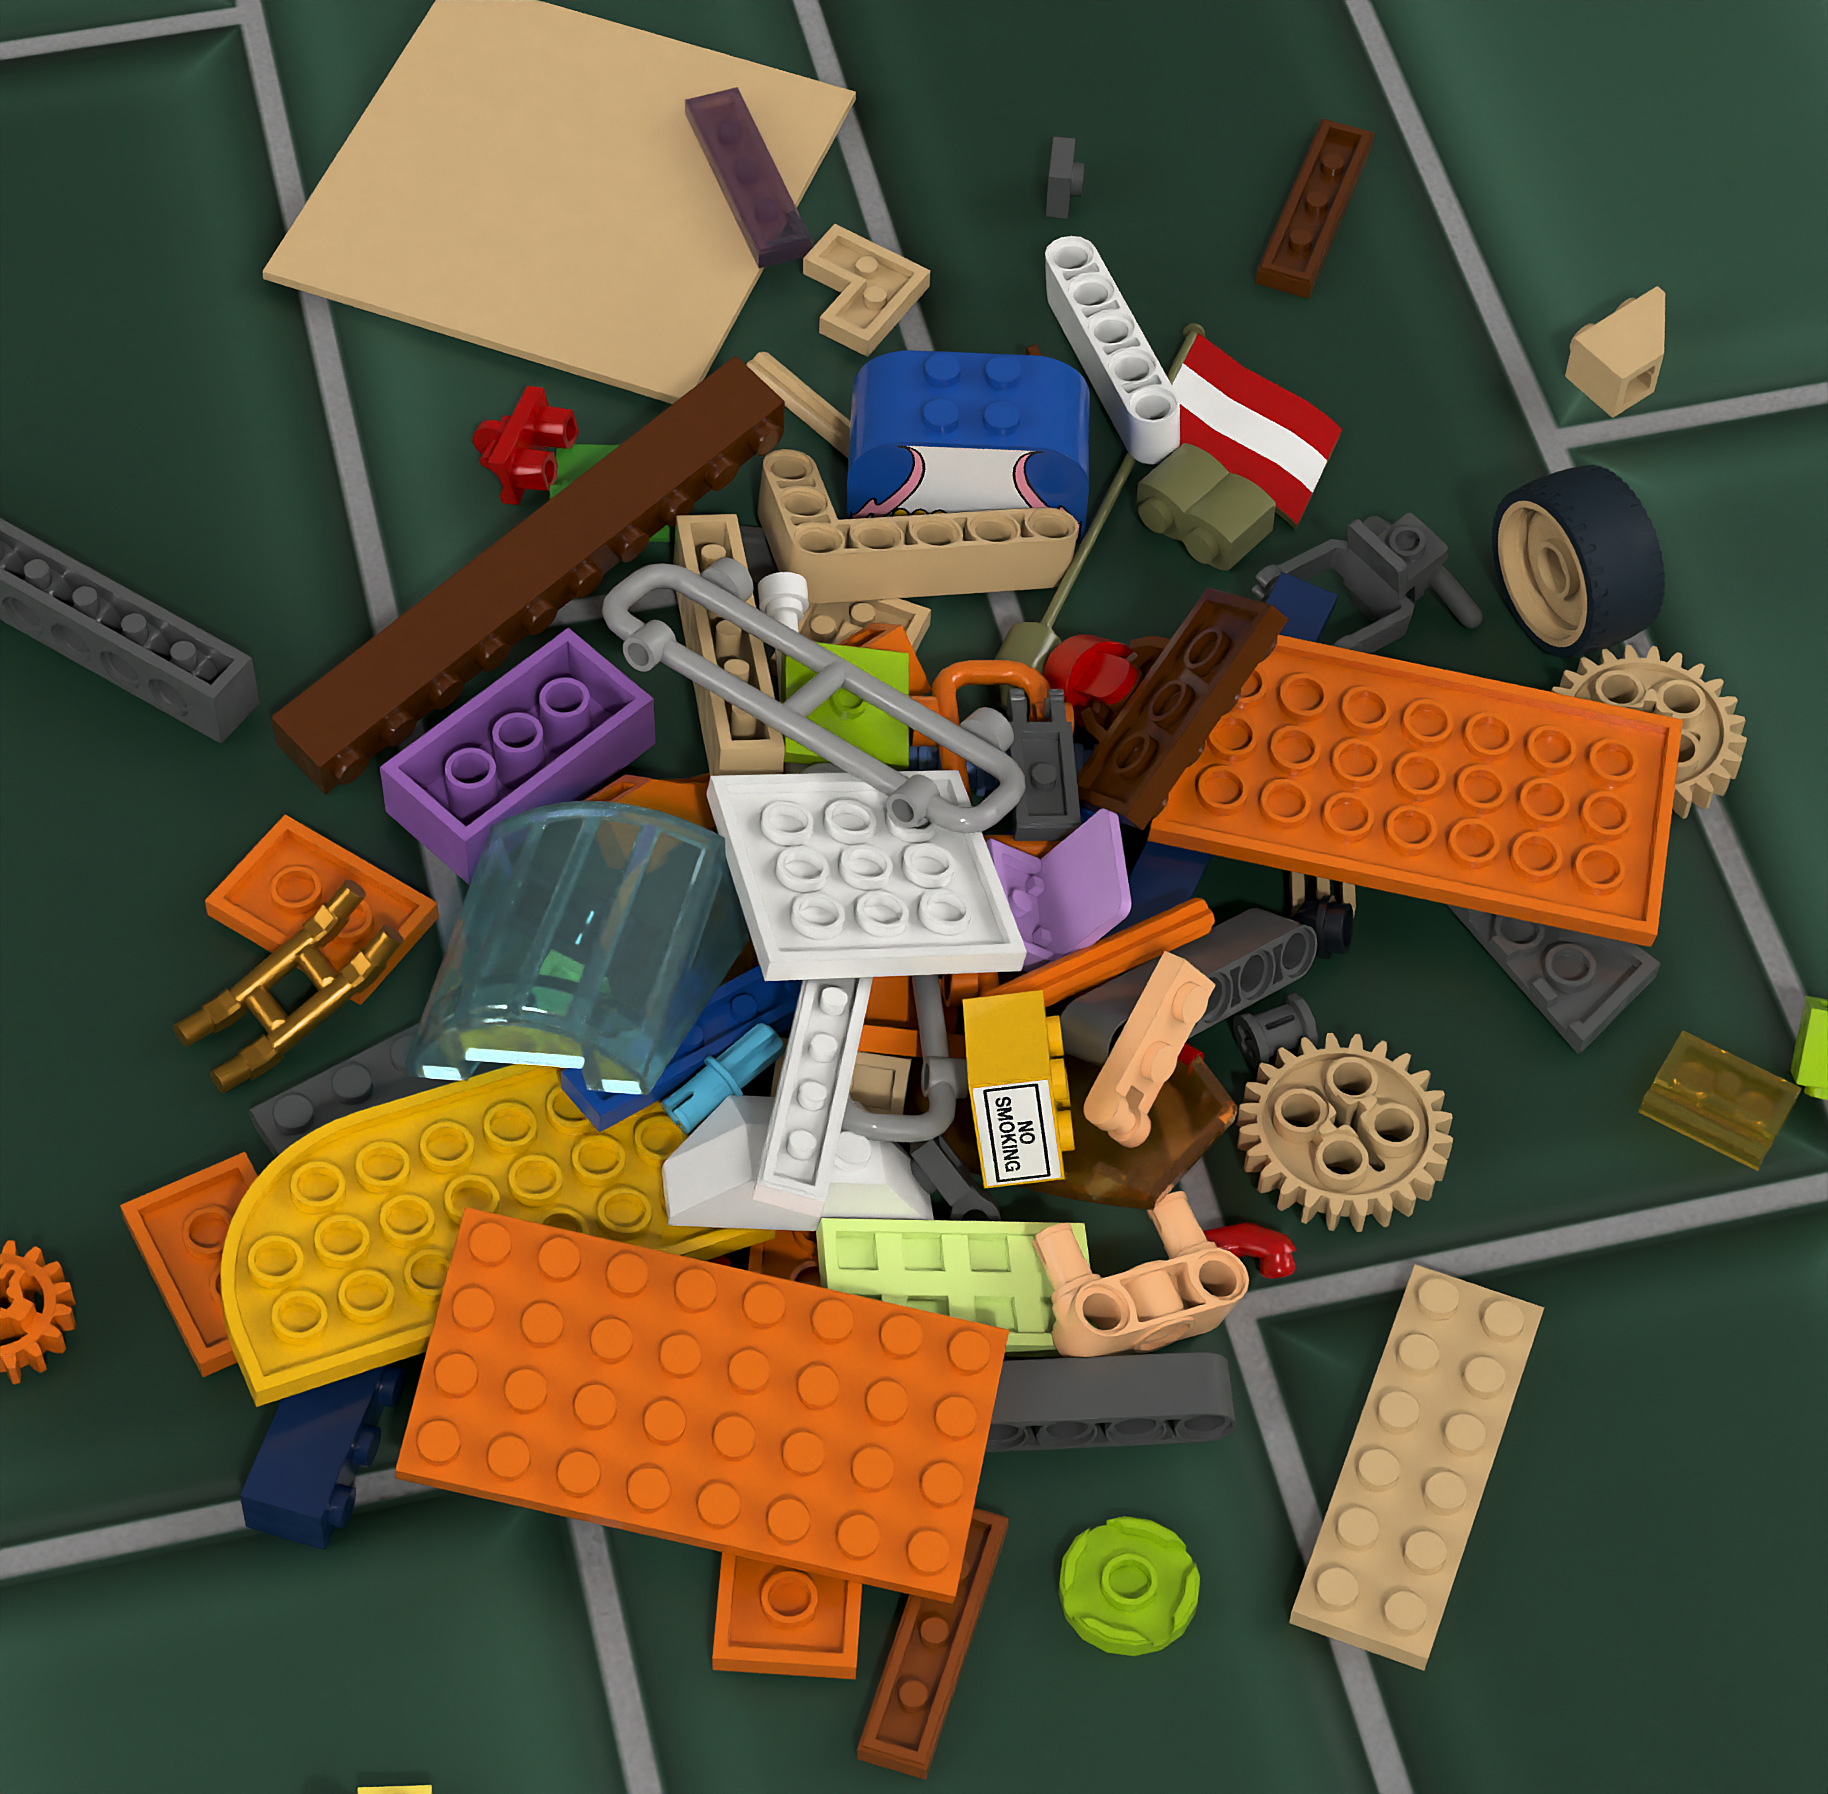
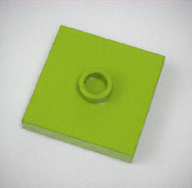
M815 642L909 697V653ZM782 653L781 703H784L818 674ZM842 687L806 717L896 771H906L909 767V726ZM782 734L785 745L784 762L804 765L829 762Z

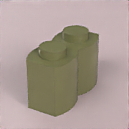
M1183 443L1138 482L1136 511L1142 522L1155 533H1163L1172 539L1182 541L1189 554L1200 563L1209 564L1217 569L1228 571L1273 531L1275 501L1254 482L1240 475L1229 473L1217 459L1194 445Z

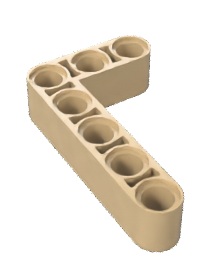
M781 449L772 451L763 459L757 515L778 571L796 573L806 579L809 603L819 604L1053 588L1060 585L1073 560L1078 534V522L1072 515L1057 508L1040 507L838 520L816 463L810 456L796 450Z

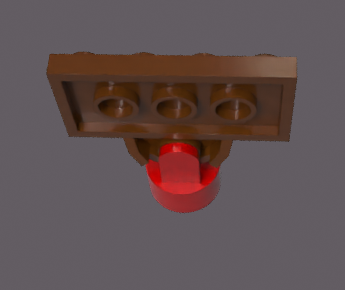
M1206 588L1172 639L1151 635L1131 640L1129 647L1096 635L1080 634L1060 643L1047 659L1042 675L1048 680L1051 689H1063L1064 702L1071 703L1073 706L1074 726L1087 730L1100 741L1077 774L1079 806L1094 813L1103 808L1118 815L1119 822L1143 831L1149 821L1156 818L1165 808L1169 792L1185 769L1194 764L1201 756L1205 747V740L1220 718L1237 704L1241 696V688L1256 666L1273 652L1277 644V636L1289 619L1272 604Z

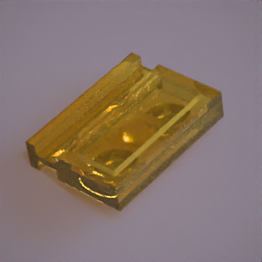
M1682 1030L1657 1073L1651 1088L1643 1097L1639 1113L1758 1171L1794 1108L1802 1088Z

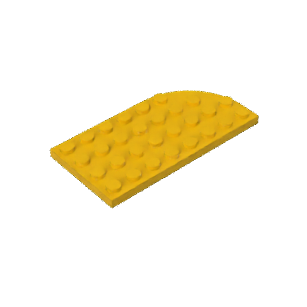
M651 1023L349 1114L311 1131L277 1156L254 1180L242 1198L231 1220L224 1242L221 1261V1306L225 1329L256 1407L427 1352L465 1207L703 1261L774 1239L776 1230L668 1225L662 1167L664 1162L689 1137L681 1131L679 1127L681 1123L676 1126L661 1106V1101L673 1093L599 1132L561 1089V1071Z

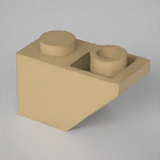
M1656 286L1637 299H1627L1613 314L1596 324L1589 323L1583 326L1571 340V352L1565 377L1612 418L1649 396L1655 390L1664 356L1665 292Z

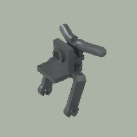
M1413 513L1405 514L1394 524H1390L1378 516H1370L1364 523L1356 519L1347 526L1348 542L1346 540L1330 539L1278 566L1271 564L1257 574L1255 579L1260 584L1252 588L1254 595L1262 602H1267L1281 572L1307 581L1326 570H1335L1344 578L1343 585L1349 589L1350 596L1358 610L1367 619L1376 622L1351 635L1343 636L1332 646L1368 654L1405 636L1415 605L1407 597L1416 602L1424 596V589L1429 587L1435 591L1465 628L1474 629L1483 621L1481 609L1450 571L1442 565L1449 555L1448 545Z

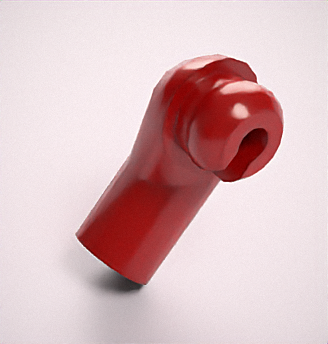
M1249 1222L1203 1230L1207 1241L1214 1242L1217 1248L1230 1251L1238 1258L1246 1256L1259 1257V1270L1265 1278L1275 1279L1290 1276L1296 1269L1292 1252L1296 1251V1248L1290 1237L1286 1234Z

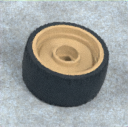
M1599 465L1569 468L1526 483L1507 494L1501 500L1502 502L1499 503L1493 519V560L1505 600L1514 614L1517 623L1521 625L1522 630L1527 633V636L1536 645H1539L1542 650H1545L1548 654H1553L1555 657L1559 656V658H1570L1593 653L1635 636L1654 623L1653 621L1657 619V615L1661 611L1660 607L1663 604L1662 600L1665 594L1664 562L1662 561V551H1660L1659 540H1657L1651 519L1648 517L1647 511L1643 508L1639 498L1629 488V485L1623 482L1620 476H1616L1613 471L1610 472L1609 469L1602 468Z

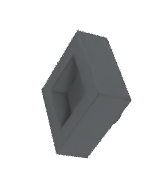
M1053 136L1046 217L1068 219L1070 196H1082L1085 163L1074 162L1076 138Z

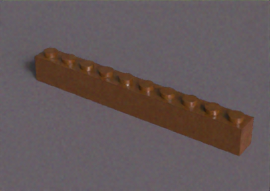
M735 355L271 716L276 745L325 795L338 784L346 785L357 779L364 772L372 757L388 745L394 747L405 741L414 731L420 719L434 708L443 709L453 703L461 694L467 682L482 670L490 672L497 668L507 658L511 648L529 633L537 635L544 631L553 622L558 610L575 597L581 599L592 593L602 581L603 575L620 561L626 563L635 559L645 549L653 535L666 525L669 527L676 525V516L688 515L694 503L710 490L719 491L726 487L738 473L739 467L756 454L763 456L769 453L779 443L784 433L785 401Z

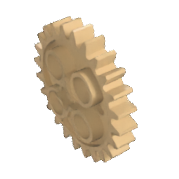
M1626 645L1623 659L1617 660L1607 648L1602 649L1598 665L1586 657L1581 658L1577 673L1565 670L1560 687H1553L1551 692L1683 720L1672 808L1676 814L1682 819L1687 818L1692 802L1706 810L1709 808L1713 793L1720 796L1726 794L1730 779H1735L1737 776L1747 738L1741 735L1745 724V717L1733 715L1738 701L1737 698L1732 696L1719 697L1724 683L1721 678L1705 683L1701 680L1705 665L1700 663L1687 671L1681 668L1682 654L1679 652L1673 655L1668 662L1660 661L1659 651L1656 646L1650 648L1647 658H1638L1632 645Z
M1327 1033L1324 1049L1319 1050L1316 1049L1308 1038H1301L1298 1057L1283 1047L1279 1048L1275 1067L1263 1062L1259 1065L1256 1082H1247L1243 1099L1244 1104H1240L1237 1125L1241 1128L1239 1129L1237 1149L1247 1151L1244 1163L1245 1172L1262 1171L1257 1188L1260 1194L1277 1188L1280 1190L1277 1209L1283 1211L1295 1202L1303 1205L1301 1222L1305 1224L1317 1212L1326 1214V1224L1330 1231L1335 1230L1340 1216L1349 1217L1356 1232H1362L1365 1217L1370 1214L1383 1227L1389 1226L1393 1207L1408 1217L1411 1216L1416 1197L1429 1201L1435 1181H1442L1448 1162L1446 1159L1449 1158L1453 1144V1137L1448 1135L1452 1114L1441 1111L1445 1097L1443 1090L1426 1091L1431 1073L1428 1070H1424L1410 1075L1407 1070L1411 1055L1408 1053L1399 1056L1393 1062L1385 1058L1387 1052V1042L1385 1041L1378 1043L1372 1052L1363 1050L1360 1034L1353 1036L1349 1048H1340L1333 1033ZM1349 1089L1357 1092L1359 1095H1348L1340 1090ZM1288 1121H1300L1307 1124L1308 1127H1296L1288 1123ZM1391 1135L1400 1139L1401 1142H1391L1381 1136ZM1339 1167L1347 1170L1350 1174H1337L1328 1168Z

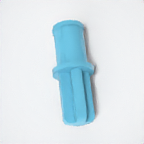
M764 1023L757 1024L716 1059L712 1056L706 1057L704 1059L706 1067L671 1096L661 1101V1106L676 1126L681 1123L679 1126L681 1131L689 1136L729 1095H736L737 1097L743 1095L741 1089L782 1056L786 1049L785 1045L769 1025Z

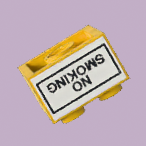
M1043 990L963 999L968 1086L984 1189L1065 1179L1062 1152L1075 1150L1071 1110L1058 1111V1108L1071 1107L1064 1058L1052 1059L1055 1056H1064L1059 1015L1046 1017Z

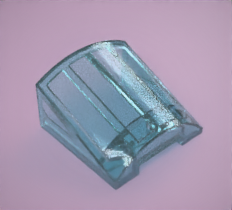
M573 801L544 805L518 813L493 825L405 1061L408 1076L468 1081L481 1061L581 1068L587 1090L649 1095L749 939L748 926L725 856V837L702 826L661 811L630 804L602 801Z

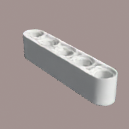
M1076 236L1061 237L1054 240L1047 246L1045 252L1048 303L1129 454L1141 463L1160 464L1180 447V403L1178 396L1095 246L1089 240Z

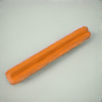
M1194 897L1101 939L1089 947L1079 949L988 990L983 997L1043 990L1045 1008L1163 955L1164 951L1169 952L1209 934L1212 930V925L1215 923L1213 912L1208 908L1204 899Z

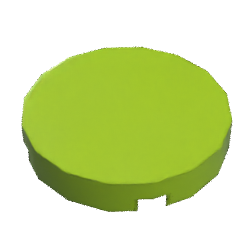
M1123 1516L1106 1520V1525L1098 1526L1092 1531L1088 1528L1074 1539L1062 1559L1058 1596L1065 1619L1083 1640L1107 1653L1139 1656L1160 1651L1183 1635L1196 1613L1200 1575L1196 1563L1193 1564L1191 1556L1186 1552V1545L1176 1533L1152 1520Z

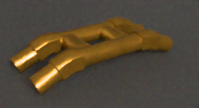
M349 879L345 880L329 901L323 902L318 910L302 924L303 928L233 987L230 989L226 988L218 996L201 1005L200 1010L173 1025L175 1034L185 1047H188L212 1032L216 1034L232 1025L247 1013V1008H249L268 1032L266 1036L263 1034L252 1044L238 1051L237 1056L210 1071L214 1085L222 1094L248 1079L254 1080L277 1065L285 1058L283 1055L357 992L362 993L387 967L386 962L403 943V937L397 930L389 925H383L366 947L360 948L354 957L339 970V974L318 948L320 946L324 948L342 931L350 921L349 916L366 896L364 889L356 882ZM299 966L318 989V992L288 1016L268 990Z

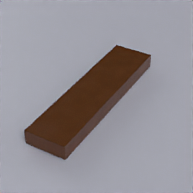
M1322 118L1258 266L1255 284L1310 298L1373 148L1374 132Z

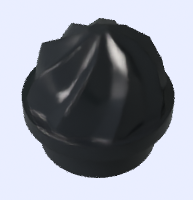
M1324 895L1321 899L1303 902L1292 920L1313 928L1317 937L1316 955L1318 958L1329 959L1332 953L1347 954L1353 935L1354 917L1352 905L1350 903H1339L1332 895Z

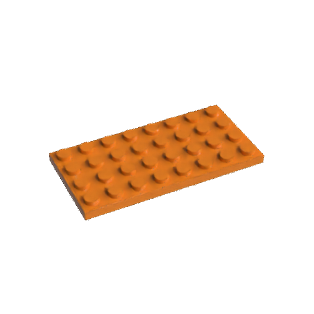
M1278 635L1277 644L1273 652L1256 666L1241 688V696L1237 704L1220 718L1205 740V747L1201 756L1194 764L1185 769L1169 792L1165 808L1156 818L1151 820L1147 841L1651 947L1658 933L1683 720Z
M465 1207L397 1461L395 1479L953 1604L957 1593L1009 1330Z

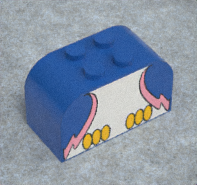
M905 350L890 352L870 360L857 372L852 384L847 477V519L1048 507L1063 510L1075 518L1078 522L1076 543H1081L1085 536L1089 494L1090 392L1087 382L1070 365L1053 358L1035 355Z

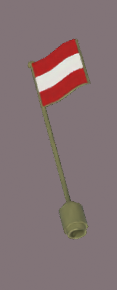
M1188 324L1183 330L1185 340L1166 375L1180 403V446L1186 443L1199 447L1217 459L1229 473L1240 475L1254 482L1275 501V513L1286 520L1296 531L1341 436L1342 429L1330 417L1308 401L1243 367L1205 338V330L1200 324ZM1127 452L1043 619L1040 623L1020 622L1013 625L1008 631L994 660L1023 662L1043 674L1050 654L1062 643L1051 628L1136 462L1129 452ZM988 685L987 692L991 700L1006 711L1008 689H1020L1011 685ZM1024 692V696L1027 699V711H1029L1031 708L1028 695Z

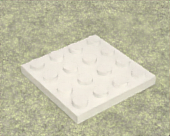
M958 770L898 771L908 778L917 774L924 775L936 784L940 797L958 806L972 807ZM850 773L710 776L706 796L765 981L1011 972L1022 970L1027 951L982 832L969 834L953 832L934 824L926 818H923L912 828L902 827L894 822L888 814L886 801L889 796Z

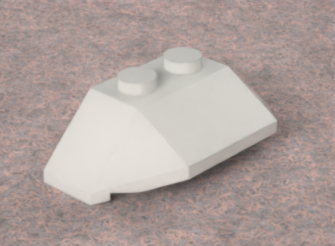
M729 1095L676 1149L662 1167L668 1225L816 1231L821 1218L934 1220L930 1194L920 1186L913 1176L910 1166L911 1157L897 1142L868 1140L865 1136L856 1135L851 1131H844L842 1129L827 1198L820 1218L752 1200L775 1097L743 1095L737 1097L736 1095ZM852 1101L858 1108L869 1112L860 1101Z

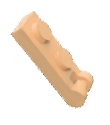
M1164 951L1084 1103L1086 1119L1099 1129L1107 1131L1111 1138L1124 1147H1137L1149 1136L1151 1121L1147 1114L1164 1082L1174 1072L1177 1057L1195 1023L1204 1015L1208 999L1216 985L1186 959Z

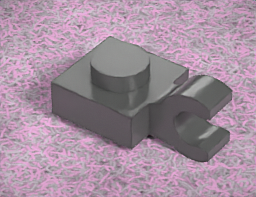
M942 1134L929 1141L910 1142V1155L913 1157L910 1161L912 1174L928 1194H932L936 1190L941 1193L950 1205L949 1221H963L962 1218L965 1213L972 1209L983 1211L990 1221H1000V1211L996 1200L975 1183L969 1168Z

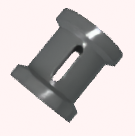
M1295 992L1286 995L1282 999L1281 1005L1253 1016L1245 1011L1237 1014L1233 1020L1234 1034L1239 1049L1246 1062L1256 1070L1262 1062L1268 1064L1269 1058L1277 1055L1279 1048L1283 1047L1286 1050H1290L1298 1046L1300 1047L1301 1038H1308L1314 1046L1318 1043L1316 1023L1312 1012L1305 1000Z

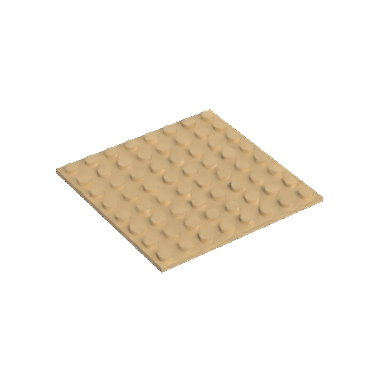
M435 0L262 271L263 279L673 404L704 380L856 100V92L539 0Z

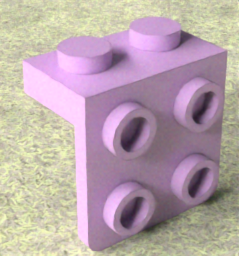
M1104 808L1100 809L1042 859L991 838L986 842L1027 951L1022 966L1024 971L1031 972L1079 949L1093 945L1112 928L1122 922L1130 912L1132 903L1119 818L1112 811Z

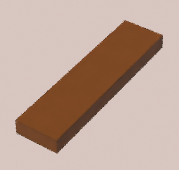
M973 1508L957 1593L953 1604L909 1595L857 1748L858 1760L926 1780L1008 1531V1517Z

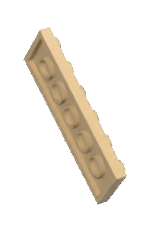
M1414 1264L1290 1616V1624L1425 1671L1544 1307Z

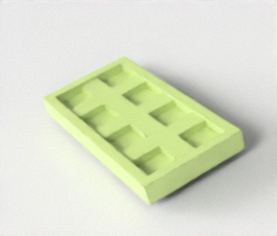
M821 1218L816 1229L822 1288L1008 1329L1009 1335L1004 1357H1062L1054 1346L1052 1338L1053 1324L1057 1320L1052 1311L1053 1302L1051 1296L1054 1290L1037 1251L1031 1243L1032 1240L1036 1239L1035 1236L1039 1232L1059 1224V1222ZM1070 1223L1075 1239L1090 1267L1085 1223ZM1085 1318L1090 1325L1098 1329L1096 1323H1094L1092 1320L1088 1318Z

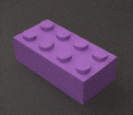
M567 628L380 767L385 810L470 886L655 745L654 698L570 628Z

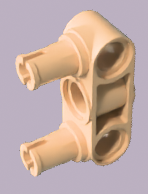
M1178 1191L1167 1194L1151 1204V1208L1147 1210L1170 1258L1166 1261L1156 1260L1147 1262L1126 1272L1101 1278L1099 1274L1092 1273L1075 1239L1070 1223H1059L1039 1232L1035 1236L1036 1239L1032 1240L1031 1243L1037 1251L1054 1290L1051 1296L1053 1302L1052 1311L1057 1320L1053 1324L1052 1338L1054 1346L1062 1357L1122 1356L1156 1351L1176 1341L1215 1329L1244 1296L1249 1284L1246 1267L1230 1251L1217 1248L1214 1242L1207 1241L1187 1201L1185 1192ZM1203 1286L1209 1289L1213 1295L1206 1291ZM1085 1318H1088L1092 1320L1094 1323H1096L1099 1329L1090 1325Z

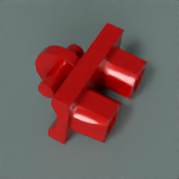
M534 386L526 387L512 416L504 415L500 421L485 420L481 422L473 435V444L477 451L482 454L480 464L495 473L502 483L503 490L500 494L502 503L519 505L526 489L550 491V485L554 484L557 478L558 463L554 452L546 450L548 447L572 449L579 435V428L573 410L549 406L544 389Z

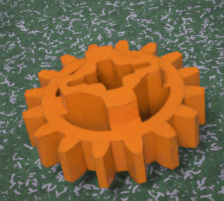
M8 1240L0 1254V1373L7 1372L8 1378L15 1385L21 1381L20 1368L28 1364L40 1373L47 1370L42 1355L45 1351L64 1353L66 1345L61 1331L75 1330L76 1321L71 1307L76 1303L70 1282H65L62 1267L58 1261L46 1265L41 1249L36 1246L29 1250L24 1257H21L18 1254L15 1241ZM36 1291L44 1298L42 1314L36 1312L34 1294Z

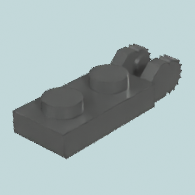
M1008 689L1007 720L1014 734V740L1007 750V755L1018 763L1025 775V793L1019 803L1012 809L1015 841H1063L1081 826L1072 723L1066 720L1063 689H1047V697L1044 699V717L1047 719V722H1027V699L1024 696L1023 689Z

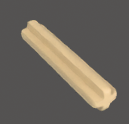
M759 352L752 360L748 361L746 365L785 401V407L802 419L844 456L849 457L850 421L769 353Z

